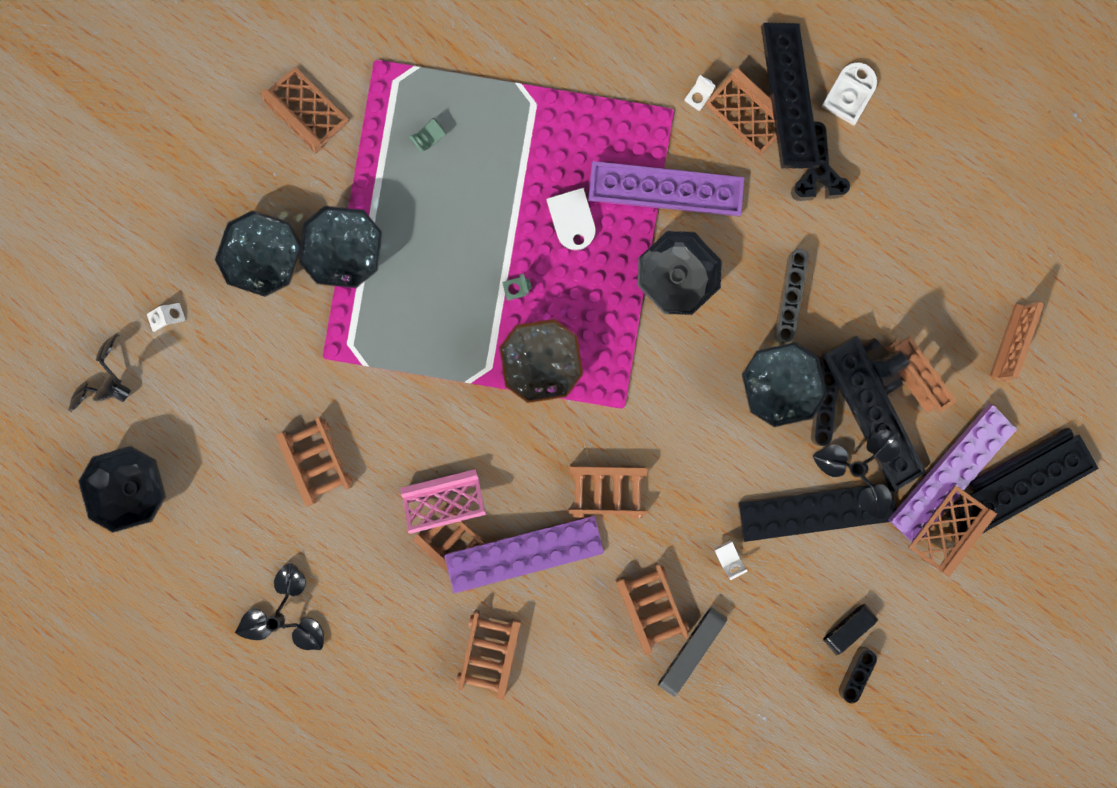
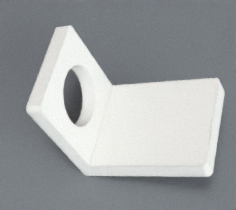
M700 75L684 101L700 111L716 86L711 80ZM700 93L703 97L702 102H693L692 95Z
M180 303L159 306L147 314L153 332L160 330L168 324L186 321ZM170 309H175L178 312L177 319L171 317Z
M731 540L714 548L721 566L730 580L747 572ZM740 567L737 572H730L732 568Z

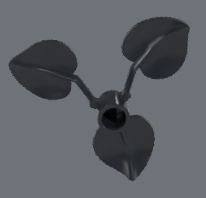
M116 333L102 344L95 359L109 375L98 389L87 387V382L82 383L72 395L68 409L69 412H72L80 405L85 394L89 391L96 392L93 398L95 402L111 397L124 402L129 396L131 390L122 385V380L118 379L104 363L105 358L112 349L115 338L119 334Z
M883 430L873 434L868 439L866 445L867 450L873 455L865 461H855L852 464L846 463L849 455L845 448L840 445L827 446L813 455L817 466L831 477L843 476L846 472V466L854 477H861L870 486V488L863 489L859 495L861 508L878 520H882L887 515L892 503L890 490L883 484H878L874 487L865 475L869 470L867 464L876 457L882 463H889L899 456L901 447L898 431Z
M286 564L275 576V591L279 594H285L275 613L267 618L266 614L259 609L247 611L243 615L235 634L249 640H263L271 632H275L279 628L296 627L292 632V640L298 648L303 650H322L324 646V633L316 620L304 618L300 624H285V617L280 613L289 595H300L306 586L304 575L294 564Z

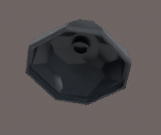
M132 446L93 456L78 481L88 519L112 533L152 522L166 499L156 459Z

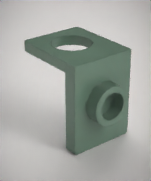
M433 119L418 133L410 135L409 138L420 152L430 149L444 137L446 132L436 119Z
M524 273L520 274L519 278L502 282L507 301L528 296V290L532 289L529 278L525 279ZM511 284H517L520 288L519 292L515 295L510 294L508 291V287Z

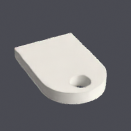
M852 63L846 66L839 74L821 107L854 126L876 89L877 78L874 71L863 63ZM858 70L865 71V79H860L857 76Z
M581 188L546 199L560 243L570 250H582L589 246L595 236V225L584 189ZM576 235H581L584 238V243L576 245L573 242V238Z

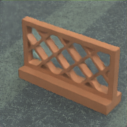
M296 67L290 70L269 90L265 89L260 93L263 102L316 154L322 149V145L349 122ZM296 74L301 79L300 85H290L289 79ZM279 88L287 89L286 97H278L274 92ZM289 89H300V98L289 97ZM303 89L312 90L314 98H303ZM289 101L300 102V111L291 110L289 108ZM303 102H314V111H302ZM316 102L325 103L327 105V112L316 111ZM302 115H313V124H305L302 121ZM316 115L327 116V124H316ZM330 116H338L342 121L338 125H330ZM316 128H327V134L320 139L316 135Z
M736 68L705 105L761 156L777 139L776 133L768 134V123L774 122L772 102L763 91ZM731 81L737 86L738 94H726V86ZM748 96L751 99V107L740 108V97ZM726 97H738V108H726ZM715 98H724V108L716 109L711 103ZM762 109L765 112V120L754 121V110ZM740 110H751L752 121H740ZM726 111H738V121L730 122L727 119ZM752 123V134L744 135L741 132L740 124ZM754 123H765L766 134H754ZM766 136V145L760 150L754 145V137Z
M1036 302L1025 306L1020 304L1014 305L990 373L991 377L1007 383L1011 379L1019 377L1044 303Z
M955 485L908 548L937 568L942 574L950 577L996 516V513L986 508ZM956 491L963 496L964 504L953 505L952 497ZM976 505L981 511L977 516L969 517L968 506ZM964 506L966 518L955 519L954 508ZM950 508L952 520L941 521V511ZM966 520L967 530L958 533L956 521ZM953 522L954 533L943 534L942 523ZM933 524H939L940 535L930 536L928 528ZM955 536L956 544L954 547L946 548L944 537ZM941 538L943 549L932 550L930 539ZM927 539L929 551H920L915 548L919 540ZM943 551L944 560L938 565L934 562L932 553Z

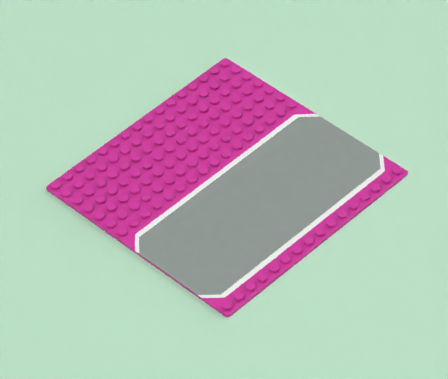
M375 60L348 208L365 210L382 231L378 271L357 288L334 287L323 358L509 390L505 387L499 347L515 325L555 319L577 335L583 376L569 395L560 399L619 409L624 408L644 294L637 286L638 258L652 246L658 208L588 201L591 163L596 161L664 169L674 113L673 109ZM436 119L446 132V135L430 149L420 152L409 136L418 133L431 120ZM583 188L595 225V236L591 244L586 248L570 250L564 247L557 237L546 199ZM355 218V221L360 222V219ZM576 235L573 238V242L576 245H581L584 243V238L581 235ZM524 273L525 279L529 278L532 288L528 290L529 295L507 301L502 282L519 278L520 274ZM345 279L344 282L349 283L350 279ZM511 284L508 287L509 293L513 295L517 294L520 290L517 284ZM547 327L545 331L550 332L551 329ZM536 330L530 331V334L536 333ZM515 353L511 354L512 360L515 359ZM570 362L567 363L568 368L571 367ZM555 389L550 390L551 394L556 392ZM540 390V391H538L537 393H538L539 395H542V394H543V391Z

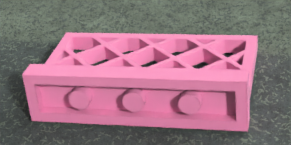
M476 469L400 488L409 534L486 515L480 480ZM476 487V491L472 496L465 493L468 488ZM456 492L458 495L453 501L446 498L449 493ZM462 496L469 499L464 507L457 504ZM437 497L439 500L434 506L427 503L430 498ZM417 501L420 504L415 511L409 508V503ZM443 501L450 504L445 512L438 508ZM473 502L480 506V509L471 511L468 508ZM424 506L431 509L426 516L419 513ZM454 507L461 510L458 515L452 516L449 514ZM435 511L442 515L439 520L433 521L430 519ZM416 516L423 519L420 525L412 526V521Z

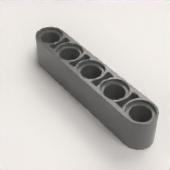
M802 249L792 252L787 260L774 332L775 340L781 344L792 341L795 336L808 264V254ZM794 255L801 256V264L794 261ZM791 273L798 275L799 281L797 283L791 280ZM788 292L795 294V301L788 300ZM785 311L791 312V320H786L784 318ZM782 329L788 331V339H783L780 336Z
M712 607L706 611L659 680L658 686L673 697L678 694L724 627L727 617Z

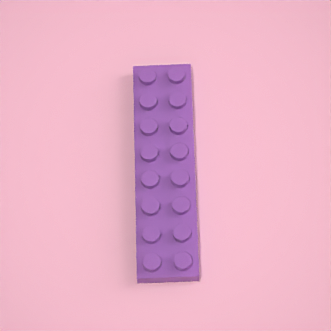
M592 161L588 201L739 217L742 210L744 177Z
M988 404L888 520L912 543L952 488L956 485L964 491L1017 429L994 405ZM957 491L952 497L953 502L960 495ZM944 509L940 513L941 516L945 513Z
M590 516L444 554L453 593H458L604 554L595 516Z

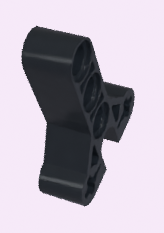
M814 122L815 129L820 132V136H816L818 148L821 150L819 167L823 170V174H817L815 168L808 169L802 180L798 181L791 189V196L796 201L813 200L816 197V182H821L824 185L825 199L841 198L850 189L849 181L841 178L829 165L826 126L821 122ZM839 185V187L843 188V190L840 191V189L836 188V186ZM799 187L805 191L803 194H801V191H798Z
M876 338L864 343L862 346L887 395L902 387L903 382L900 377V371L910 366L906 355L901 350L892 353L888 352Z

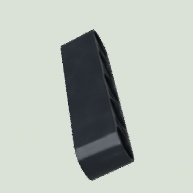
M822 355L819 361L823 378L825 375H829L832 378V382L830 385L825 384L830 401L828 404L822 403L812 422L811 440L817 446H827L832 441L838 384ZM822 413H825L828 417L827 422L824 424L819 418ZM820 432H823L826 437L822 443L817 439Z

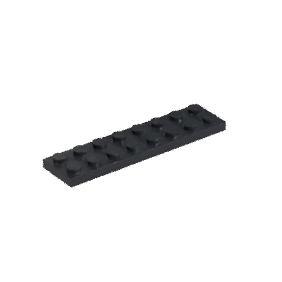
M763 23L761 31L781 169L818 168L820 166L800 24Z
M854 336L824 353L823 357L866 442L873 434L879 431L895 430L899 432L901 447L899 456L889 463H882L877 457L875 458L891 491H897L925 474L926 471L858 336Z
M1073 436L1071 439L982 489L969 494L986 508L996 513V516L983 533L1099 469L1081 436ZM963 498L953 503V505L964 504ZM976 505L968 506L969 517L977 516L981 509ZM964 506L954 508L955 519L966 518ZM950 508L944 509L947 518L952 520ZM956 521L957 532H965L968 528L967 521Z
M882 483L890 490L892 496L890 510L882 520H878L866 513L859 504L861 491L865 488H870L869 485L738 503L743 541L748 542L890 522L888 519L896 511L894 494L888 483Z

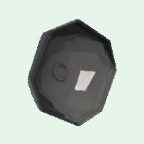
M667 231L638 258L637 286L663 314L693 315L721 288L722 260L695 232Z

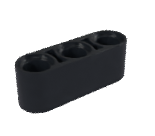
M862 604L834 627L823 638V641L835 655H840L877 623L878 618L866 604Z
M866 647L857 649L839 686V695L851 704L856 703L860 699L877 662L875 653ZM865 653H869L868 661L863 662L862 656ZM861 671V677L854 679L855 672ZM852 688L853 694L850 697H846V691Z

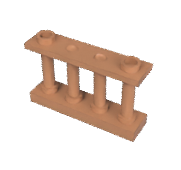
M911 336L901 342L896 340L885 348L890 353L901 350L908 358L910 366L900 371V377L926 414L934 408L938 413H941L956 402Z
M322 417L314 418L317 425L292 436L290 434L287 435V432L275 435L306 507L317 503L315 499L318 495L341 485L344 486L345 490L352 488L350 483H353L349 472H345L328 433L329 425L326 419H322ZM321 432L324 443L301 453H295L293 449L295 442ZM328 449L332 458L331 461L308 471L302 469L300 465L302 460ZM336 467L340 478L315 489L313 487L310 488L309 478Z
M569 466V475H573V478H575V509H569V514H573V517H584V514L631 515V518H642V515H647L646 510H640L641 479H643V476H647V468ZM585 475H593L594 509H582L583 478H585ZM604 475H612V479H614L613 509H602V479H604ZM623 475L631 476V479H633V510L621 509V479H623Z
M444 505L441 509L446 511L448 506ZM453 508L449 514L455 516L459 512ZM463 520L456 522L460 525L459 528L441 547L435 548L431 542L433 537L445 525L431 528L427 534L421 535L419 533L413 539L447 573L444 554L465 531L474 538L465 549L487 543Z
M658 563L655 564L656 572L631 582H624L623 578L615 580L645 655L653 653L651 647L654 646V643L682 633L683 637L687 639L689 638L687 632H690L686 620L683 622L665 580L668 577L665 567H660ZM659 578L661 579L664 587L663 590L638 600H631L629 593L632 592V589ZM668 597L671 604L670 608L646 618L638 617L636 611L640 610L639 607ZM675 614L678 626L651 637L650 635H645L643 629L647 628V625Z
M476 610L475 615L470 616L468 625L472 627L463 670L458 672L456 684H459L458 690L462 691L464 683L492 689L494 692H497V699L504 700L521 620L513 619V624L509 623L507 625L479 619L480 611ZM476 627L506 632V635H510L509 642L502 644L475 638ZM472 645L502 651V654H506L505 661L498 663L470 657ZM468 664L497 670L498 673H502L500 681L496 680V682L466 676Z

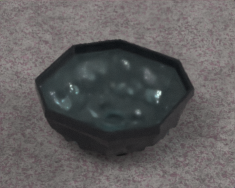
M324 206L303 223L299 263L317 285L357 288L378 271L382 231L365 210Z
M252 210L227 223L215 261L227 285L266 297L290 285L298 266L301 244L289 222Z
M796 342L756 351L741 374L750 413L772 427L813 419L827 397L819 357Z

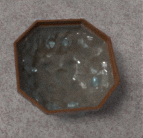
M555 319L515 325L499 347L505 387L527 403L567 397L583 376L578 337Z

